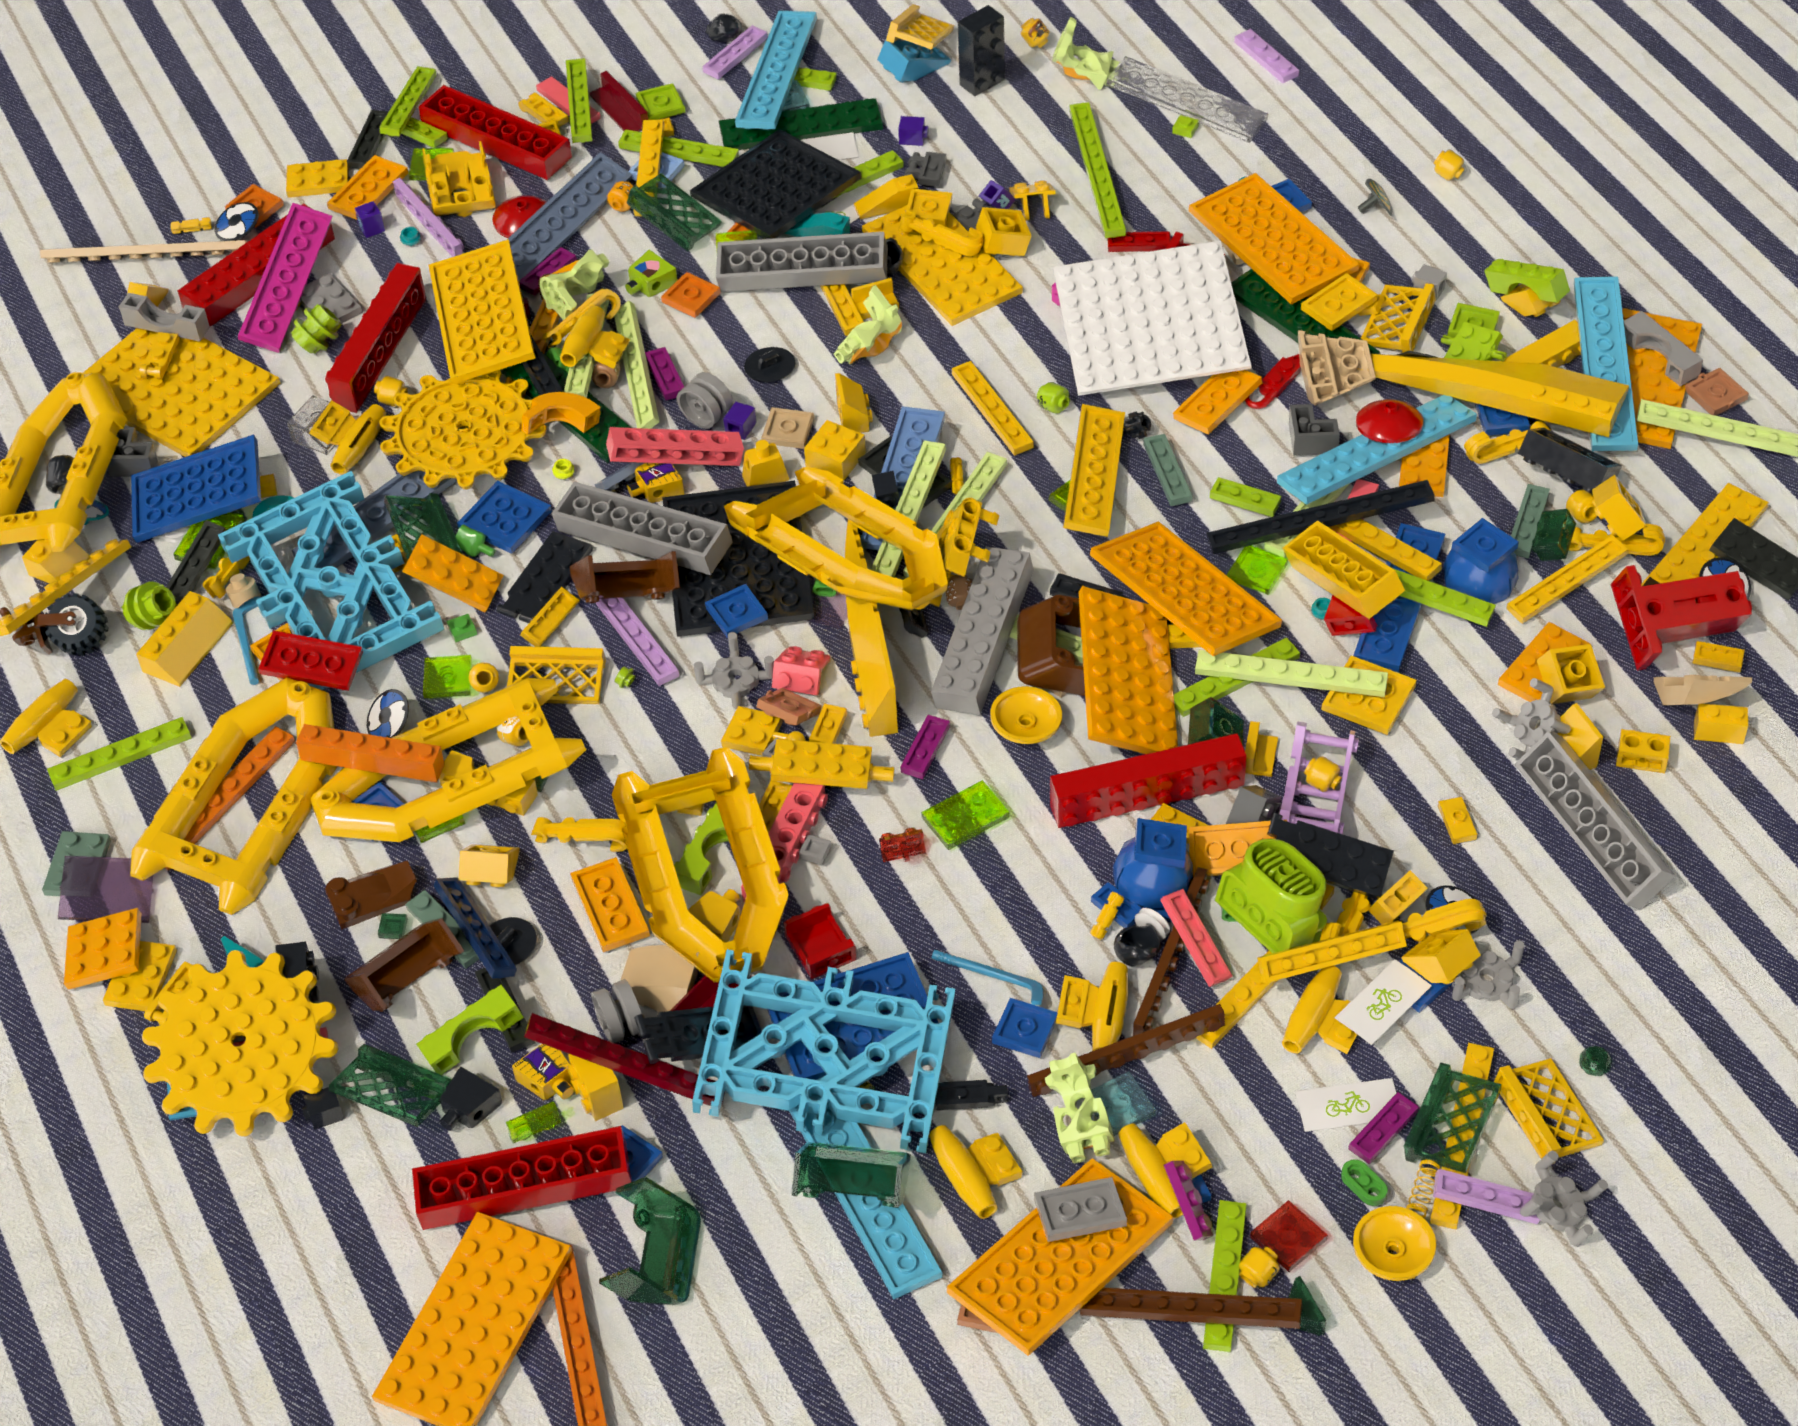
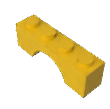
M451 750L444 760L445 765L439 777L440 785L474 770L473 758ZM535 780L526 781L525 787L487 804L495 805L510 813L524 816L538 796Z

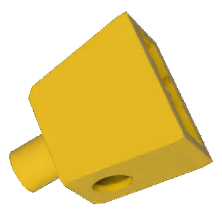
M759 440L756 442V448L745 452L742 477L746 486L789 480L784 462L775 443L769 444L766 440Z
M728 889L723 896L709 891L688 909V912L725 943L731 938L740 919L739 906L736 904L740 896L732 889Z

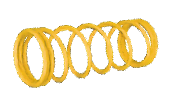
M1422 1160L1420 1162V1169L1417 1171L1418 1178L1414 1180L1415 1187L1411 1190L1412 1196L1409 1197V1204L1406 1206L1407 1209L1414 1208L1417 1211L1423 1212L1424 1215H1420L1423 1218L1427 1215V1207L1422 1204L1411 1203L1410 1200L1414 1197L1422 1203L1431 1202L1429 1197L1425 1195H1414L1413 1190L1417 1188L1425 1194L1433 1193V1190L1428 1186L1416 1185L1418 1179L1427 1185H1434V1179L1426 1176L1419 1177L1420 1171L1429 1176H1435L1432 1174H1436L1438 1171L1433 1168H1424L1422 1164H1431L1437 1169H1441L1439 1164L1432 1160ZM1421 1178L1431 1179L1432 1181H1434V1183H1427L1423 1181ZM1418 1187L1428 1188L1431 1190V1193L1424 1192ZM1415 1196L1425 1197L1429 1201H1422Z

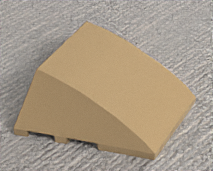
M1298 330L1301 371L1307 398L1314 406L1375 380L1376 377L1367 341L1339 337L1338 339L1325 337V334L1320 333L1316 336L1305 334V331Z
M1700 675L1654 677V684L1663 705H1689L1712 702L1731 696L1752 683V677Z
M667 945L645 946L630 950L620 981L623 979L627 980L639 1005L643 1007L648 1006L659 1014V1012L670 1011L694 987L699 970Z

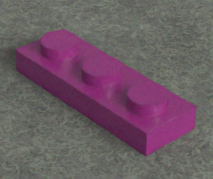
M560 247L519 280L520 288L536 296L541 291V278L577 261L576 255Z
M662 347L645 352L646 361L665 401L677 398L678 392L684 385L666 348Z
M927 715L900 766L901 773L920 779L924 778L950 728V721Z
M1397 1092L1349 1143L1348 1149L1370 1165L1418 1113L1419 1107Z
M1171 1161L1164 1164L1193 1240H1206L1214 1236L1211 1230L1212 1222L1208 1215L1204 1213L1201 1205L1202 1198L1198 1190L1194 1188L1191 1180L1192 1173L1188 1165L1184 1161Z

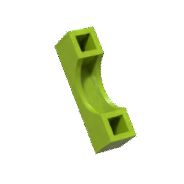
M1497 259L1484 270L1491 292L1509 294L1516 286L1522 283L1531 288L1540 300L1555 303L1559 302L1570 292L1564 269Z
M717 803L708 810L706 819L702 826L699 825L697 827L692 842L685 846L682 858L674 864L681 889L700 896L712 879L711 864L705 858L706 853L714 845L729 841Z
M500 985L490 990L474 1004L469 1005L460 1014L446 1021L440 1028L426 1035L416 1045L436 1074L441 1076L460 1062L461 1045L471 1033L482 1028H495L503 1032L524 1016L503 986Z

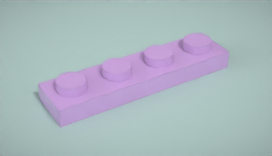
M752 25L703 66V73L719 80L767 40V32Z
M1251 29L1235 36L1234 43L1281 83L1299 76V69Z
M1438 1169L1435 1174L1433 1193L1435 1198L1538 1224L1540 1221L1536 1215L1523 1217L1520 1214L1521 1207L1531 1200L1534 1193Z

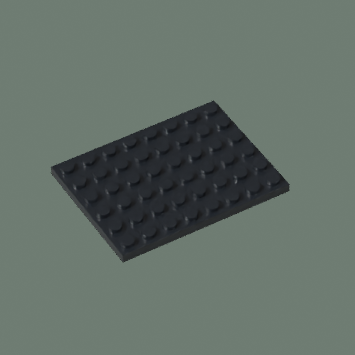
M795 480L662 497L664 507L727 524L733 541L711 575L677 566L680 588L672 591L677 637L722 631L707 611L705 602L744 584L748 586L768 614V620L752 627L815 619L809 575L806 576L780 560L777 554L731 526L724 509L725 505L733 501L758 505L795 487ZM800 517L786 522L802 532Z

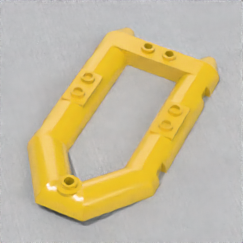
M70 373L52 389L18 428L6 458L0 462V546L48 538L51 551L58 552L64 551L81 533L88 516L85 513L86 508L94 502L119 441L116 435L119 429H124L127 417L103 374ZM81 403L91 426L82 447L78 448L66 476L68 481L57 507L15 514L47 439L72 406Z
M803 467L795 471L799 485L758 505L733 501L724 506L731 526L777 554L780 560L806 576H813L840 594L913 610L925 608L932 599L942 595L947 590L948 581L937 534L928 529L922 531L916 527L915 521L855 486L851 488L845 486L843 479L829 471ZM824 504L849 519V523L876 539L881 538L903 551L909 577L901 580L859 567L786 522Z
M287 677L220 715L213 725L211 733L204 739L154 815L150 826L144 830L133 847L130 876L144 881L163 868L169 867L219 887V910L230 915L235 914L255 901L268 880L265 873L269 866H276L312 809V795L323 786L322 781L327 774L332 776L338 766L303 761L299 755L298 761L236 859L229 858L184 839L248 740L287 714L294 716L296 719L297 738L304 724L334 729L329 693L309 686L305 682Z
M526 678L465 706L459 704L418 722L417 727L392 737L394 739L441 746V750H444L501 725L509 718L518 716L532 748L489 767L487 765L481 766L441 784V788L399 807L352 803L355 798L387 774L342 768L311 797V804L322 835L401 842L414 836V831L427 825L429 828H433L526 786V781L541 776L543 779L568 768L586 751L582 739L554 738L541 706L559 690L555 680Z
M727 747L712 750L706 771L652 785L647 784L637 774L630 771L618 774L612 792L617 815L626 825L621 827L643 904L646 910L651 912L653 918L648 919L652 933L714 982H720L727 949L734 950V959L737 960L736 965H731L730 970H743V952L752 954L751 973L763 970L789 895L785 883H778L777 878L780 875V867L755 793H748L747 789L750 786V778L745 763ZM716 800L747 895L733 941L724 943L688 912L661 825L660 814Z

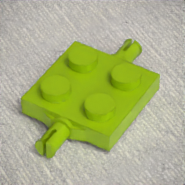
M1464 322L1455 337L1443 335V338H1441L1442 344L1450 345L1444 358L1491 361L1494 358L1505 361L1507 353L1497 350L1503 335L1498 331Z

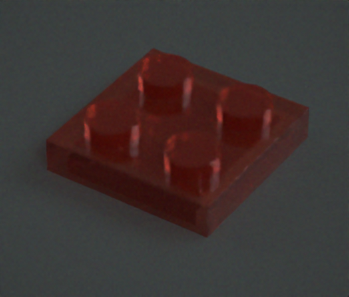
M1289 1200L1250 1232V1238L1262 1249L1268 1247L1278 1256L1276 1261L1288 1272L1292 1271L1327 1241L1328 1234Z

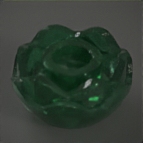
M1589 1046L1580 1053L1579 1065L1588 1075L1602 1076L1610 1071L1612 1058L1605 1048Z

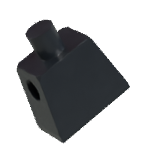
M460 1066L440 1097V1103L445 1115L439 1122L448 1131H451L458 1122L468 1128H474L502 1104L499 1089Z

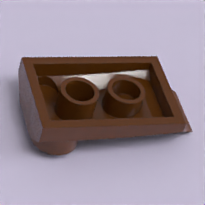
M408 860L348 880L342 877L333 878L327 883L324 890L339 926L343 930L405 906L410 901L411 893L417 880Z

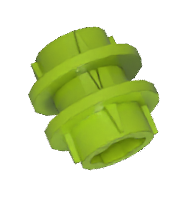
M317 304L313 309L307 307L304 310L307 319L303 321L297 318L294 321L296 327L291 334L293 339L304 350L312 354L316 353L319 349L326 350L329 345L325 339L330 337L335 340L339 336L337 330L342 324L339 318L323 304Z
M149 581L130 589L125 595L121 608L123 609L125 619L134 627L141 630H151L159 627L175 609L177 604L175 603L173 593L164 587V584L161 585L157 582Z

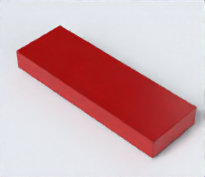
M1169 231L1126 232L1125 236L1107 238L1108 252L1166 249L1171 241Z

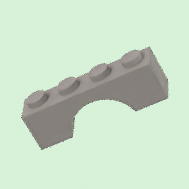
M128 293L119 305L123 322L126 326L154 332L178 334L181 338L201 341L210 328L205 309L185 305L180 313H168L155 306L147 296Z
M1643 311L1624 320L1626 343L1634 350L1645 348L1663 354L1668 361L1665 375L1680 387L1700 375L1703 359Z

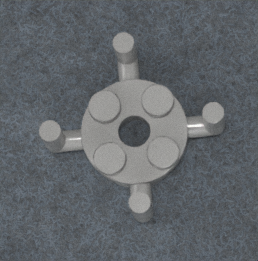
M731 632L728 634L730 657L717 660L712 675H704L703 663L700 661L694 663V671L697 684H713L717 692L720 691L723 693V696L731 698L733 708L737 709L738 706H741V698L749 695L750 690L754 687L756 689L759 680L773 679L774 659L772 656L765 657V670L758 671L751 657H739L737 634ZM734 675L741 676V678L737 680L730 679V677Z
M1536 678L1530 681V686L1543 692L1541 700L1525 702L1521 706L1519 716L1512 715L1499 708H1495L1492 711L1493 717L1508 724L1516 725L1514 736L1526 745L1525 751H1521L1512 747L1509 749L1508 754L1518 760L1547 731L1555 734H1568L1571 730L1568 724L1561 722L1560 715L1556 711L1557 708L1550 703L1554 691L1553 687ZM1541 719L1540 726L1535 729L1537 721Z
M1516 941L1512 956L1506 960L1498 957L1492 951L1480 954L1481 956L1473 962L1472 967L1462 971L1461 977L1455 978L1452 998L1455 1001H1459L1470 995L1478 1000L1480 998L1489 999V1001L1501 999L1510 1009L1516 1008L1520 987L1512 985L1514 974L1511 968L1521 962L1524 943ZM1488 974L1493 977V980H1483L1480 976Z
M1550 1151L1535 1165L1541 1182L1534 1188L1531 1200L1521 1207L1520 1214L1523 1217L1536 1215L1544 1224L1548 1222L1553 1225V1229L1565 1231L1570 1243L1573 1246H1577L1593 1233L1592 1226L1588 1224L1578 1231L1575 1228V1225L1581 1221L1587 1212L1584 1203L1592 1201L1608 1188V1183L1601 1179L1589 1190L1579 1192L1571 1178L1550 1175L1548 1168L1558 1160V1154L1555 1151ZM1553 1198L1561 1202L1563 1209L1554 1204Z

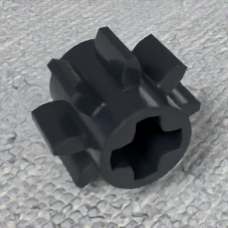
M1135 411L1129 413V419L1124 421L1125 432L1132 439L1147 437L1146 432L1151 430L1150 418L1144 412L1138 413Z

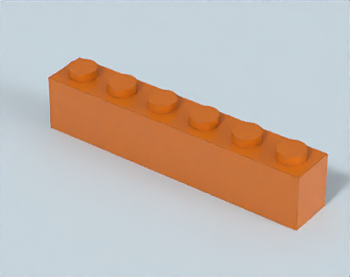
M308 724L303 725L296 740L300 759L303 761L435 783L438 782L445 765L441 746Z

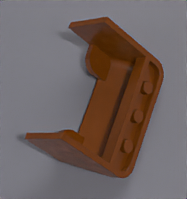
M671 551L657 560L593 563L592 555H588L570 566L571 578L580 599L586 600L588 604L600 602L599 599L651 596V600L664 599L665 594L680 588L676 551Z
M1055 595L1023 609L1017 618L1018 678L1020 681L1030 686L1085 696L1083 667L1075 665L1074 656L1070 651L1056 647V623L1081 628L1079 598Z
M438 918L420 924L353 971L344 980L372 1011L379 1010L382 1012L393 1004L391 1000L395 994L430 969L437 966L440 969L444 968L453 961L451 958L453 955L461 954L464 950L444 920Z

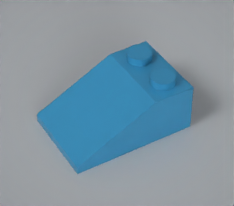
M885 39L877 59L883 65V68L890 71L895 76V79L900 82L915 81L951 62V59L937 46L929 49L903 39H898L894 43Z

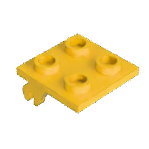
M1047 181L1034 182L1035 185L1016 183L1014 187H1009L1012 196L1015 199L1021 198L1025 221L1029 220L1027 196L1042 195L1045 219L1050 218L1047 195H1053L1056 192Z

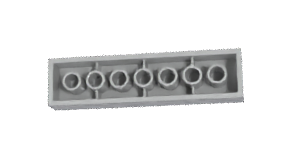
M884 232L718 242L716 280L721 292L877 282L887 279L888 245Z
M575 481L551 513L560 532L653 559H659L671 551H676L677 566L708 575L713 573L733 542L727 524Z
M986 547L991 552L989 561L981 560L931 690L937 709L981 715L1034 570L1030 552Z
M1547 731L1514 764L1626 905L1641 910L1676 876L1562 736Z

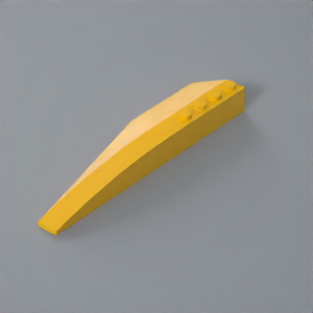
M1370 354L1376 378L1605 437L1610 436L1629 390V385L1545 364Z
M848 519L845 559L859 567L868 569L858 529L849 523ZM846 595L849 635L854 661H851L852 674H857L858 677L854 681L856 692H861V696H858L859 708L865 711V714H862L863 728H868L870 737L898 733L895 685L880 614L877 611V603Z

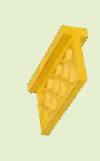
M912 4L891 21L886 41L894 43L900 38L933 49L954 30L955 25L919 13L920 6Z
M1426 283L1423 289L1385 284L1381 293L1385 299L1381 309L1386 306H1390L1392 309L1385 312L1380 309L1378 314H1371L1361 339L1367 341L1373 347L1402 350V353L1414 351L1436 301L1434 284ZM1388 293H1397V294H1398V295H1396V296H1394V297H1392V298H1389V297L1387 296ZM1412 295L1419 296L1411 301L1408 299ZM1401 300L1405 302L1404 304H1401L1399 306H1396L1394 304ZM1408 308H1411V310H1412L1411 312H1409V313H1407V314H1403V313L1401 312V311L1406 310V309H1408ZM1394 314H1397L1399 316L1393 320H1390L1388 318L1389 316H1392ZM1382 319L1386 322L1379 326L1375 325V322ZM1401 322H1404L1406 324L1405 326L1400 328H1397L1395 326ZM1387 328H1391L1393 330L1386 334L1382 333V331ZM1376 333L1379 335V337L1375 339L1368 338L1369 336L1374 335ZM1395 336L1400 338L1398 342L1389 341V339Z
M510 646L511 660L507 687L530 677L532 674L537 678L551 679L557 675L562 680L557 685L558 689L560 690L567 685L573 692L567 696H560L557 691L554 694L555 696H552L545 703L599 704L603 668H605L606 664L603 648ZM516 666H526L529 669L521 677L515 673ZM542 667H550L552 670L544 677L537 672ZM565 667H572L575 670L567 678L560 673ZM588 668H597V673L590 679L583 673ZM580 675L586 682L576 689L570 682ZM588 686L595 690L594 697H584L580 692Z
M1551 1058L1511 1069L1509 1065L1500 1067L1493 1084L1541 1159L1550 1151H1555L1559 1158L1603 1144L1604 1139ZM1547 1068L1553 1076L1552 1080L1538 1075V1071ZM1517 1076L1531 1079L1530 1086L1520 1083ZM1534 1081L1549 1086L1548 1092L1545 1093L1533 1088ZM1552 1088L1563 1092L1566 1097L1565 1100L1550 1095ZM1530 1094L1543 1099V1106L1534 1104L1529 1097ZM1547 1102L1561 1106V1113L1559 1114L1547 1109ZM1565 1109L1576 1112L1579 1117L1578 1121L1564 1116ZM1543 1115L1557 1120L1556 1127L1546 1124L1542 1118ZM1561 1122L1575 1127L1574 1134L1559 1129ZM1579 1129L1589 1133L1592 1139L1586 1140L1578 1137ZM1556 1136L1571 1141L1570 1146L1561 1148L1556 1140Z

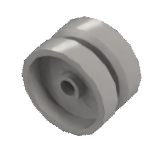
M701 372L678 392L677 404L690 422L700 428L709 429L720 420V417L730 410L733 406V397L720 379L710 373Z
M625 979L613 983L612 996L605 988L591 992L599 1024L608 1041L612 1043L624 1040V1027L632 1036L639 1034L634 1017L642 1013L636 997Z

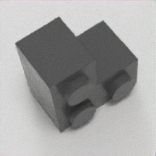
M1312 404L1290 405L1288 424L1293 455L1323 454L1339 446L1340 434L1337 419L1315 420Z
M135 427L119 429L116 435L119 441L108 465L110 477H131L133 474L156 467L158 460L153 444L140 443Z
M1257 785L1240 787L1226 824L1262 822L1272 819L1273 813L1278 814L1281 809V804L1279 803L1281 796Z

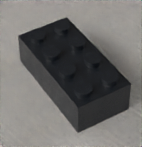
M990 5L958 21L959 85L974 97L1005 80L1004 16Z
M1544 427L1528 429L1518 451V454L1524 457L1523 460L1532 465L1538 463L1544 466V471L1554 475L1558 473L1563 476L1562 479L1571 484L1578 483L1583 486V490L1593 494L1592 489L1613 475L1618 476L1622 465Z

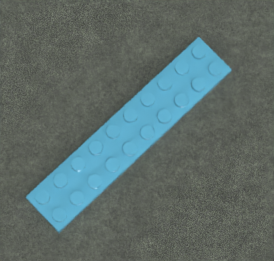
M778 11L735 119L736 128H760L765 130L776 128L817 20L816 12Z
M1618 277L1574 278L1573 284L1583 374L1629 385V390L1610 436L1605 437L1590 433L1591 450H1637L1638 438Z
M1442 395L1416 408L1422 414L1424 422L1422 431L1415 438L1401 443H1382L1360 435L1278 475L1277 483L1307 505L1475 422L1477 413L1453 397Z
M812 1095L809 1098L813 1101H818L822 1097L819 1095ZM799 1105L789 1110L795 1123ZM828 1109L823 1133L818 1135L815 1134V1126L812 1123L814 1119H819V1114L807 1112L804 1118V1126H807L806 1132H801L892 1298L896 1299L942 1278L940 1267L857 1122L836 1119L830 1109Z

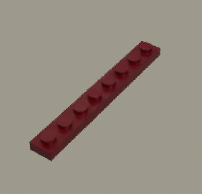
M534 1013L531 1014L524 1035L525 1038L693 1100L698 1074L660 1060L655 1064H650L647 1055L625 1048L619 1044L609 1042ZM709 1078L706 1079V1081L710 1083L716 1082L715 1080H711ZM704 1094L702 1097L703 1104L711 1106L712 1101H715V1095Z

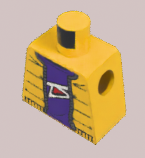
M668 463L642 464L635 469L636 482L627 485L632 498L644 494L650 503L663 501L662 497L684 495L682 478L674 466Z
M541 1044L512 1065L515 1080L543 1100L550 1099L556 1093L565 1100L574 1092V1088L570 1085V1080L572 1079L567 1070V1066L570 1064L558 1049Z

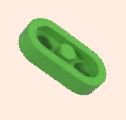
M1353 1159L1343 1165L1342 1181L1365 1204L1379 1206L1385 1202L1388 1191L1387 1185L1364 1162ZM1351 1175H1357L1358 1178H1352ZM1369 1193H1376L1377 1196L1369 1195Z

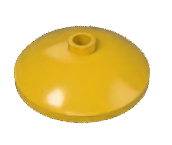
M1022 686L1011 688L1001 693L991 706L990 718L994 729L1002 737L1016 743L1034 744L1049 739L1058 731L1062 722V710L1058 701L1048 692L1035 687Z
M1384 1206L1370 1211L1358 1222L1354 1232L1353 1247L1359 1262L1369 1272L1383 1279L1402 1281L1422 1274L1430 1266L1435 1256L1436 1239L1429 1223L1416 1212L1399 1206ZM1389 1251H1395L1397 1254H1390Z

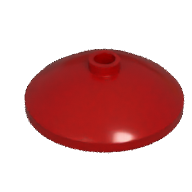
M531 195L516 196L504 201L496 208L492 220L495 230L503 237L509 238L547 201Z
M1393 399L1371 402L1360 409L1356 416V427L1359 432L1371 440L1382 443H1401L1411 440L1422 431L1424 422L1422 414L1414 406Z

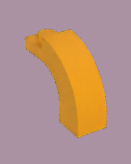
M546 393L532 399L531 409L525 411L522 416L521 430L528 435L547 422L564 421L585 433L599 423L601 407L590 399L574 393Z

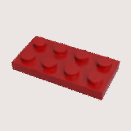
M273 630L258 670L262 675L283 679L288 677L309 684L349 691L361 660L363 649L360 646Z

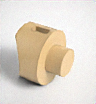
M241 573L230 578L231 583L226 587L228 597L235 608H239L251 598L261 597L254 578L245 577Z

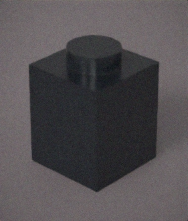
M894 471L871 475L876 499L891 508L897 506L900 498Z
M334 1086L324 1088L316 1094L303 1095L306 1106L301 1107L306 1122L311 1120L314 1130L344 1120Z

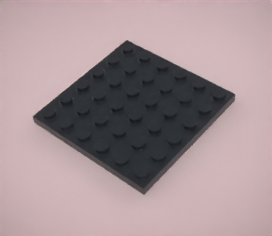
M778 129L692 188L690 194L692 198L765 239H776L862 179L861 172Z

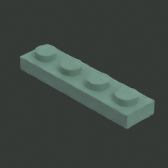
M1161 434L1144 438L1143 445L1170 506L1192 502L1191 491L1166 435Z
M1532 484L1527 485L1511 537L1519 541L1518 548L1514 551L1516 556L1528 559L1530 557L1549 497V488Z
M426 890L405 904L407 910L421 924L438 918L444 920L464 950L461 954L453 956L465 969L479 960V957L455 919Z

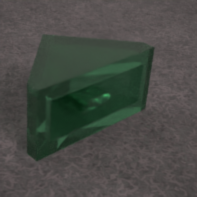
M1301 1276L1296 1277L1288 1298L1302 1299L1303 1307L1300 1330L1321 1336L1325 1334L1326 1319Z

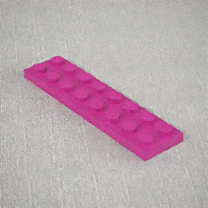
M292 203L238 334V340L279 353L332 222V215Z

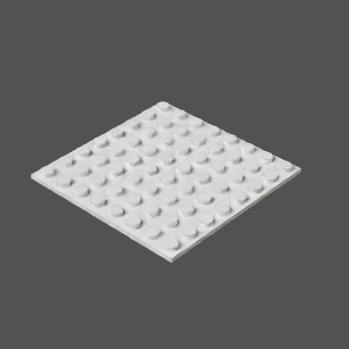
M1221 241L1053 267L1078 396L1251 369Z

